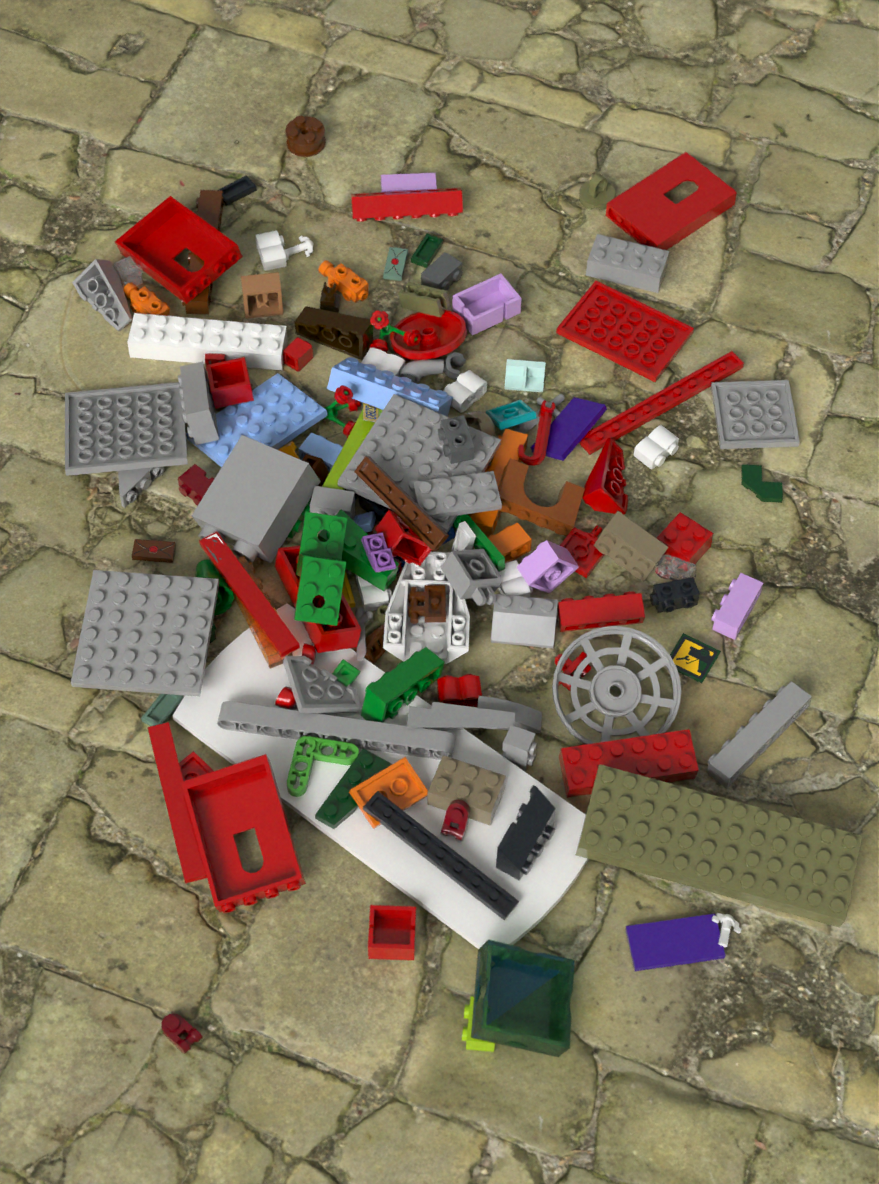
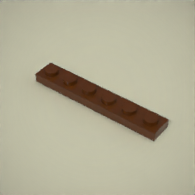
M365 456L354 472L432 551H438L449 535L371 457Z

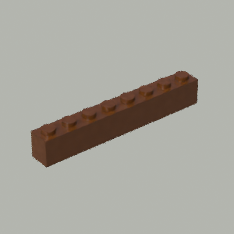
M200 190V197L196 198V208H198V211H194L196 215L218 231L221 229L223 214V191ZM188 253V263H190V266H187L186 269L190 272L199 271L204 266V261L194 253ZM213 282L189 303L186 304L182 301L186 314L209 315Z

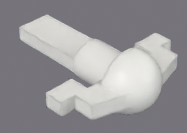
M300 236V242L304 243L287 249L289 256L307 250L305 254L308 257L310 253H313V242L307 236Z
M717 913L716 916L712 917V921L718 923L720 920L722 923L718 944L726 948L731 926L734 927L733 931L739 934L742 928L739 927V923L732 915Z

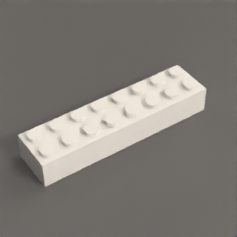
M134 313L127 343L131 358L189 363L203 361L205 364V354H225V361L245 357L247 368L282 370L284 364L283 350L287 347L288 339L287 326Z

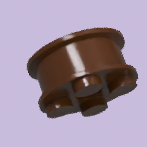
M297 116L286 126V144L292 154L300 157H311L324 149L326 144L325 128L320 120L310 116Z

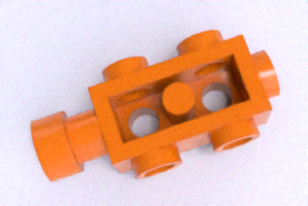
M328 260L321 263L318 272L325 277L328 276L330 288L336 283V291L341 292L346 301L352 300L356 303L359 300L364 301L368 297L369 283L363 277L355 274L352 269L344 266L342 263L334 268V265Z
M130 282L123 288L125 296L131 301L130 308L133 313L170 316L168 304L158 299L157 295L153 291H149L145 286L139 290L134 283Z

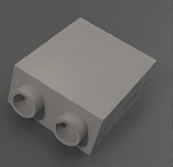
M242 435L192 514V517L202 529L198 536L203 539L218 532L225 543L234 546L231 551L240 559L253 563L256 557L271 563L278 552V548H281L312 497L314 487L318 486L321 481L309 463Z

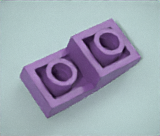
M383 533L362 537L361 541L375 573L396 569L391 549L387 548Z

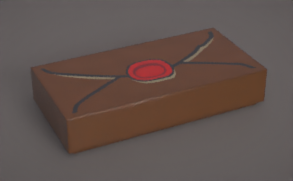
M135 539L132 560L173 563L176 543Z

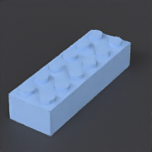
M351 357L332 367L327 387L328 390L335 392L341 385L347 386L353 392V399L384 410L393 394H396L447 417L453 399L445 391H435L426 384L414 383L407 377L400 378L391 371H381L376 369L374 365L362 364L359 360Z

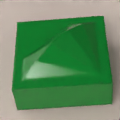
M343 659L332 674L337 677L336 681L347 687L352 685L360 674V670Z

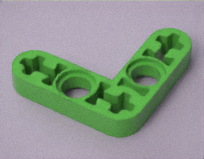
M310 736L300 737L296 742L287 778L288 793L294 797L305 794L314 760L351 765L359 755L358 747L347 742ZM305 744H308L309 747L305 756L303 755V747H305ZM324 747H331L334 750L329 755H325L321 751ZM337 749H340L339 756H337ZM348 751L352 752L350 757H346ZM304 762L308 766L305 770H297L296 764ZM297 777H300V786L295 789L293 785L296 784Z

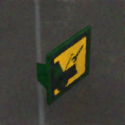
M683 633L670 656L679 673L703 683L721 651Z

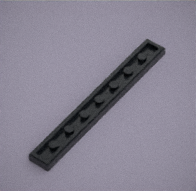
M379 791L363 806L365 812L504 921L518 905L519 901Z

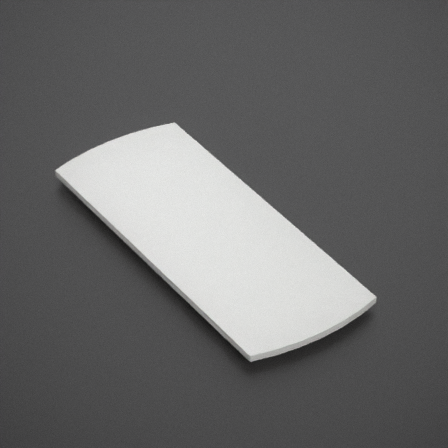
M285 604L275 611L300 645L299 649L286 656H302L304 643L313 645L302 621L294 620L295 609L289 604ZM257 623L239 635L206 667L200 697L184 696L174 712L173 720L233 765L266 754L271 762L283 803L483 953L498 956L540 923L559 903L589 860L588 858L576 855L586 815L464 728L425 729L446 731L455 735L453 759L506 776L505 789L491 825L469 819L463 841L455 839V836L441 835L446 811L427 805V797L407 808L404 812L519 901L505 921L382 824L373 829L359 807L335 829L316 820L315 814L351 765L314 760L305 794L294 797L287 791V778L297 742L296 739L226 730L217 724L223 702L232 701L281 708L275 705L276 699L285 686L291 688L283 664L285 656L280 657ZM351 648L317 653L316 651L314 666L320 670L324 668L332 674L343 659L360 670V674L351 687L356 690L361 704L359 712L317 714L365 720L361 716L366 694L365 689L371 682L379 680L385 672L365 658L358 661L357 652ZM416 695L408 706L405 703L401 706L396 717L393 719L388 717L384 723L407 726L410 706L429 709L432 706ZM297 704L290 710L298 711ZM305 744V747H303V755L305 756L309 747L308 744ZM324 747L321 752L329 755L334 750L331 747ZM337 749V756H339L340 749ZM368 750L391 764L406 757L427 790H429L441 761L438 759ZM348 751L346 757H350L352 752ZM300 762L295 767L297 770H305L308 765ZM297 777L296 784L293 785L295 789L300 786V777ZM535 785L556 808L553 826L555 832L550 840L546 839L544 842V849L538 858L535 857L531 862L533 865L527 875L523 874L519 881L496 868L497 847L512 822L517 823L516 817L522 803L528 804L530 800L529 791ZM452 822L451 826L458 828L459 824Z

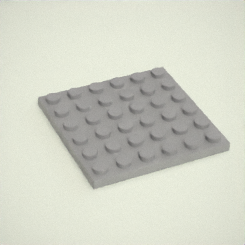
M179 382L65 393L66 476L188 464L186 425L182 416L183 409Z
M393 394L340 476L338 486L391 509L354 472L365 456H369L416 502L413 482L482 473L486 470L501 445V439L468 426L475 445L474 459L451 464L449 457L444 455V442L439 440L437 431L440 428L441 420L448 419L449 417ZM457 516L433 520L448 533Z
M93 570L71 678L72 687L200 697L219 589V579Z

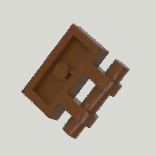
M425 585V592H418L417 587L410 588V593L408 594V602L410 603L408 617H410V623L417 624L420 616H425V623L446 622L445 585ZM425 602V606H418V603Z

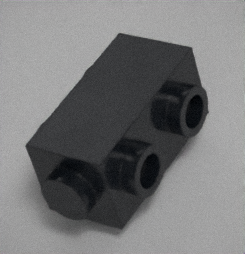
M694 577L653 585L650 601L652 606L656 607L657 613H668L676 609L692 608L698 605L700 593Z

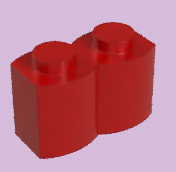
M465 674L458 678L446 675L437 679L438 702L477 707L478 697L482 696L480 676Z

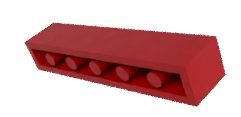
M461 188L351 194L352 217L359 222L367 221V218L385 220L386 217L404 219V216L422 218V215L440 217V214L448 213V216H458L459 213H463Z

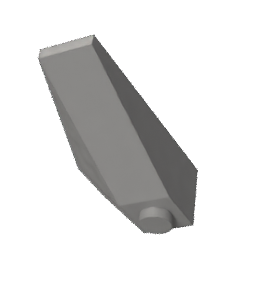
M95 259L72 283L84 301L90 303L95 311H99L104 316V319L117 331H121L132 320L119 275L111 261Z

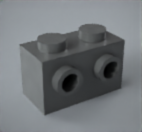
M465 416L441 420L440 428L437 431L439 440L444 442L443 452L445 457H449L451 464L473 460L475 445Z

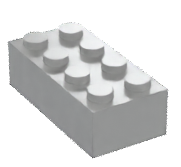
M597 234L587 260L586 276L658 293L667 269L669 251Z
M203 361L181 366V375H178L179 390L182 398V416L184 422L188 423L189 437L194 438L196 445L219 440L215 405Z

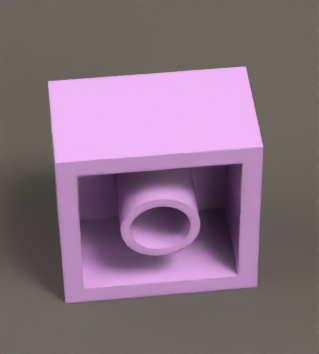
M548 540L540 543L537 549L526 556L517 566V569L529 586L549 594L579 568L566 548Z

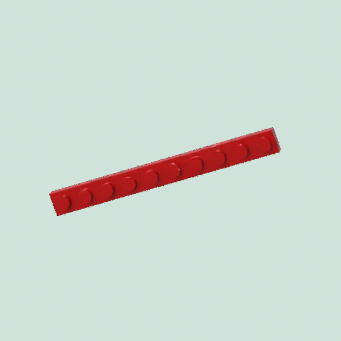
M731 351L590 430L579 444L591 455L603 448L608 438L611 437L615 441L711 387L712 382H719L741 370L744 362Z

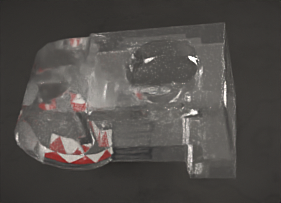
M663 555L654 569L655 573L663 579H670L672 581L694 577V580L696 579V564L670 555Z

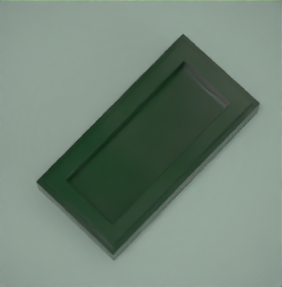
M427 233L412 255L411 263L428 268L442 247L443 239Z

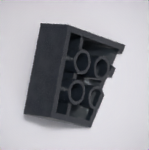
M535 785L529 791L530 800L528 804L522 803L516 817L517 823L512 822L497 847L496 868L519 881L523 874L527 875L533 865L531 862L535 857L538 858L544 849V842L546 839L550 840L555 832L553 826L556 808Z

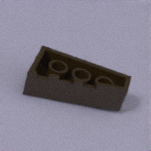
M305 306L295 320V334L363 360L369 351V346L373 342V325H371L370 319Z

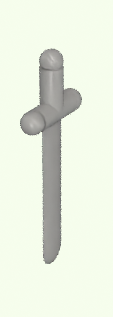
M559 394L550 402L546 401V407L551 408L552 402L555 403V406H558L564 401L565 396ZM539 397L537 399V404L541 406L542 402L545 399ZM555 408L553 416L556 418L561 412ZM540 409L536 411V419L521 423L513 431L526 434L539 423L538 413Z
M358 607L355 610V615L361 627L357 645V660L360 661L366 655L365 623L373 617V613L371 611L364 613V610Z

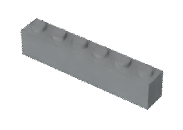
M792 681L786 687L782 686L776 693V697L773 700L769 699L764 704L763 710L760 713L756 712L752 715L746 727L741 726L736 732L735 737L732 740L728 739L722 746L721 751L718 754L714 753L709 758L707 774L727 789L809 707L812 696Z

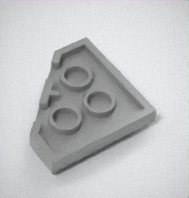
M285 656L283 664L299 713H348L360 711L361 704L354 688L349 685L345 687L336 681V676L324 668L320 670L311 664L312 660L306 656Z

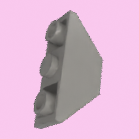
M165 467L118 471L122 507L126 508L130 503H133L143 490L148 489L150 484L163 474Z

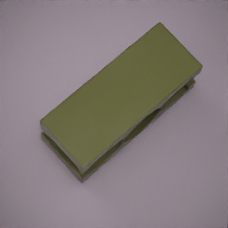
M408 282L406 284L407 292L403 289L398 292L401 307L404 309L441 317L444 314L442 307H445V309L451 307L446 290Z

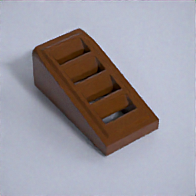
M385 623L365 638L366 655L364 658L372 664H375L386 651L383 648L384 638L382 636Z

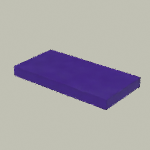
M574 397L550 425L545 456L564 461L606 412V405ZM535 443L530 447L532 453L534 452Z
M708 914L626 926L625 931L634 971L725 959L724 947L718 944L720 938L718 923L712 921V917L716 915Z

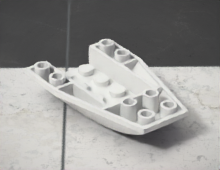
M430 552L420 566L415 563L409 564L405 562L385 613L383 642L385 650L404 662L414 652H419L425 647L445 662L444 664H448L469 651L470 615L465 599H459L441 569L451 552ZM425 585H445L446 622L425 623V616H420L417 624L410 623V617H408V608L410 607L408 594L410 593V588L417 587L418 592H425ZM425 602L418 603V606H425Z

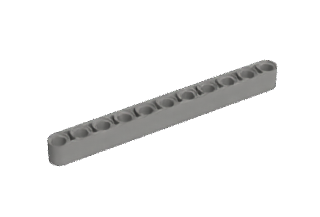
M232 701L222 703L217 722L219 727L226 730L296 740L303 736L352 743L360 749L364 748L441 760L443 755L452 758L456 738L454 734L446 731L409 728L403 725L317 713H299L296 710Z

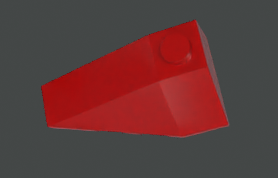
M611 437L607 439L585 483L582 498L594 511L616 514L619 511L625 515L628 506V495L624 494V486L627 483L622 475V470L625 469L623 450Z

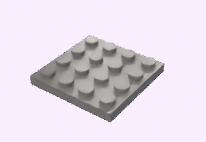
M789 380L711 383L720 449L799 447L800 440Z

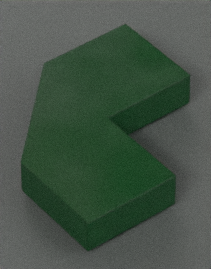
M742 464L741 485L755 493L756 497L762 502L782 503V482L762 481V465Z

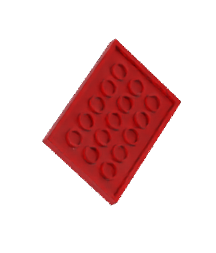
M595 280L557 327L556 333L656 382L691 337L694 328Z

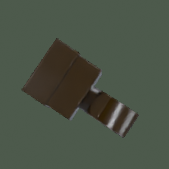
M324 282L321 292L320 309L339 313L341 295L336 294V283L330 288Z

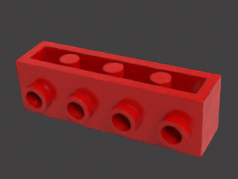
M634 591L625 592L619 596L605 594L600 598L585 596L582 600L566 598L558 602L557 606L560 632L643 623L645 619L642 593L636 594Z

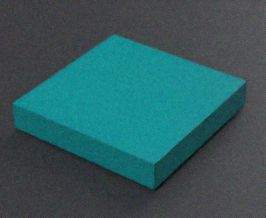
M522 400L485 411L494 422V425L500 430L537 418L536 412Z

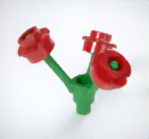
M377 310L373 312L370 323L376 329H380L379 339L373 340L369 349L377 348L387 353V343L383 338L391 332L404 336L403 340L409 347H415L420 343L421 334L418 329H408L404 332L390 325L388 314L385 311Z
M341 385L335 391V401L323 408L327 410L328 415L325 419L329 418V420L344 428L343 434L348 438L356 422L349 421L345 424L337 419L338 411L348 407L350 412H357L358 407L361 405L358 400L352 398L353 392L351 389Z

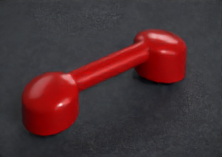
M304 643L302 656L312 660L311 664L313 665L316 659L315 647ZM285 686L281 690L275 702L276 706L290 710L296 705L290 687Z

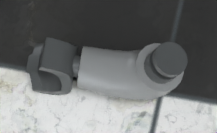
M454 352L447 356L445 362L443 359L414 360L402 368L400 378L407 377L412 382L418 383L424 376L443 374L444 371L449 378L457 380L460 371L453 369L451 366L459 368L466 363V359L463 357V354Z

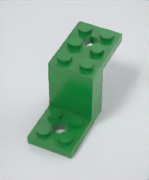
M305 512L296 574L300 576L294 620L337 626L346 562L342 560L347 517ZM322 529L329 532V538L324 542L320 541L317 537L318 532ZM321 595L324 597L325 602L322 607H315L312 601L315 596Z

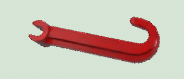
M546 400L541 404L538 413L539 423L533 456L529 457L524 454V446L522 444L518 447V457L526 465H539L545 458L551 419L556 407L554 402H552L551 408L546 407Z

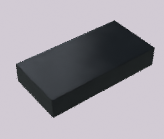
M246 175L217 191H223L224 204L228 206L257 191V186Z

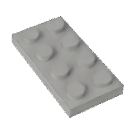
M494 471L413 482L416 503L432 519L502 509Z

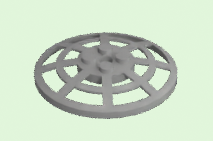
M607 626L581 635L564 651L553 675L552 693L556 712L562 723L575 738L586 745L593 744V742L579 734L570 724L579 718L590 728L602 733L600 742L610 741V735H627L635 731L639 736L650 735L644 726L652 719L658 706L671 708L670 713L663 726L655 734L665 733L674 721L679 709L681 683L677 667L671 656L654 638L629 627ZM603 635H623L620 648L611 647L594 651L589 642L590 639ZM635 638L647 644L661 658L650 665L642 656L629 650L631 639ZM582 645L587 657L578 665L574 675L570 676L561 673L568 657L576 648ZM617 654V664L604 668L599 657ZM627 657L638 662L644 669L634 674L631 670L625 668ZM591 662L597 674L591 682L579 679L584 668ZM665 665L672 679L673 699L660 698V685L655 672ZM648 676L653 686V696L641 694L640 682ZM559 681L571 685V699L575 711L566 716L562 711L559 701ZM577 687L589 690L591 702L582 707L579 704ZM610 687H619L621 695L618 697L612 696L610 694ZM639 702L651 705L648 713L641 721L633 713ZM597 709L605 715L603 727L594 723L586 714ZM625 716L632 725L624 729H612L614 717Z

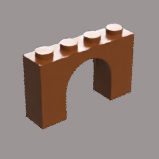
M510 458L504 468L498 487L502 503L500 511L517 516L521 520L532 522L539 527L552 530L559 535L567 536L574 527L585 488L566 481L559 492L556 505L551 507L538 506L530 501L524 492V481L529 466Z

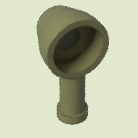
M382 605L376 610L374 621L365 627V638L385 623V614L382 613H386L388 606Z

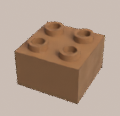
M279 272L241 276L246 319L283 315Z

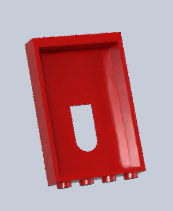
M685 152L609 201L606 206V217L639 244L668 250L734 206L737 192L722 181L720 177H717L707 167ZM685 181H692L698 186L697 191L677 204L664 195Z
M169 196L114 241L124 257L186 304L243 257L238 245L172 196ZM187 248L204 261V266L199 271L190 272L173 259Z
M266 754L181 782L213 902L219 912L229 913L236 910L238 906H250L265 897L267 899L275 898L280 892L286 890L289 892L296 891L301 888V885L306 884L271 762ZM255 828L263 856V866L259 871L249 873L242 867L234 835Z

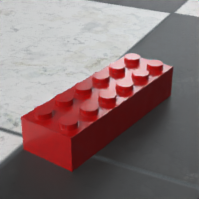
M300 545L278 548L275 568L295 608L300 576L296 574ZM343 593L337 626L302 621L317 653L355 648L358 645L361 627ZM317 595L313 598L312 602L315 607H322L325 600L323 596Z
M690 729L561 748L559 753V762L567 798L591 794L599 764L667 783L695 779L699 771Z

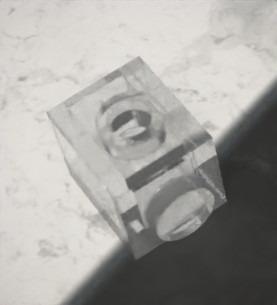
M131 256L113 263L123 287L130 282L136 286L143 283V270L139 264L136 265Z

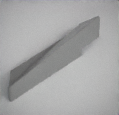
M432 702L431 709L410 706L407 727L510 728L515 723L516 713Z

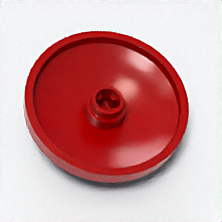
M444 310V314L441 317L417 312L403 318L394 327L404 332L408 329H418L421 334L420 343L415 347H409L403 340L404 336L396 332L390 333V341L393 350L402 357L414 360L433 359L446 355L458 348L466 338L467 329L464 319L455 312Z

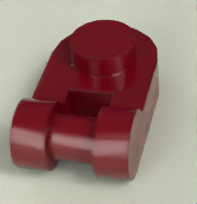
M457 799L450 803L446 810L441 835L455 836L456 840L463 841L470 816V807L465 801ZM452 822L459 824V827L456 828L451 826Z
M168 1014L162 1020L161 1027L164 1035L184 1054L190 1050V1046L194 1042L198 1043L203 1038L200 1032L179 1014ZM184 1033L188 1034L184 1040L180 1038Z

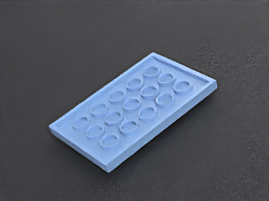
M277 373L252 390L254 401L227 406L216 414L219 440L196 445L194 438H190L188 433H186V436L192 444L222 467L242 435L274 449H279L328 416L327 410Z

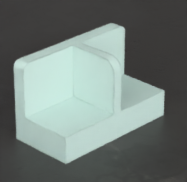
M507 359L504 388L506 390L543 392L546 362Z

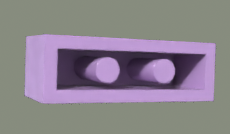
M436 173L381 175V192L437 189Z
M740 573L737 580L733 579L729 586V594H724L720 605L722 607L720 610L716 609L711 620L714 621L712 630L735 640L761 594L763 582L743 573Z

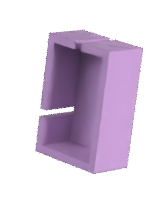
M499 274L453 295L452 311L464 319L467 330L471 335H474L502 322L503 318L507 320L520 314L521 297L504 276Z

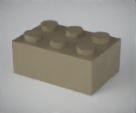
M619 511L610 520L594 544L599 552L613 559L617 565L624 567L635 578L643 582L668 549V546Z
M443 755L428 790L427 805L446 811L453 800H463L470 807L469 819L491 825L505 789L506 776Z

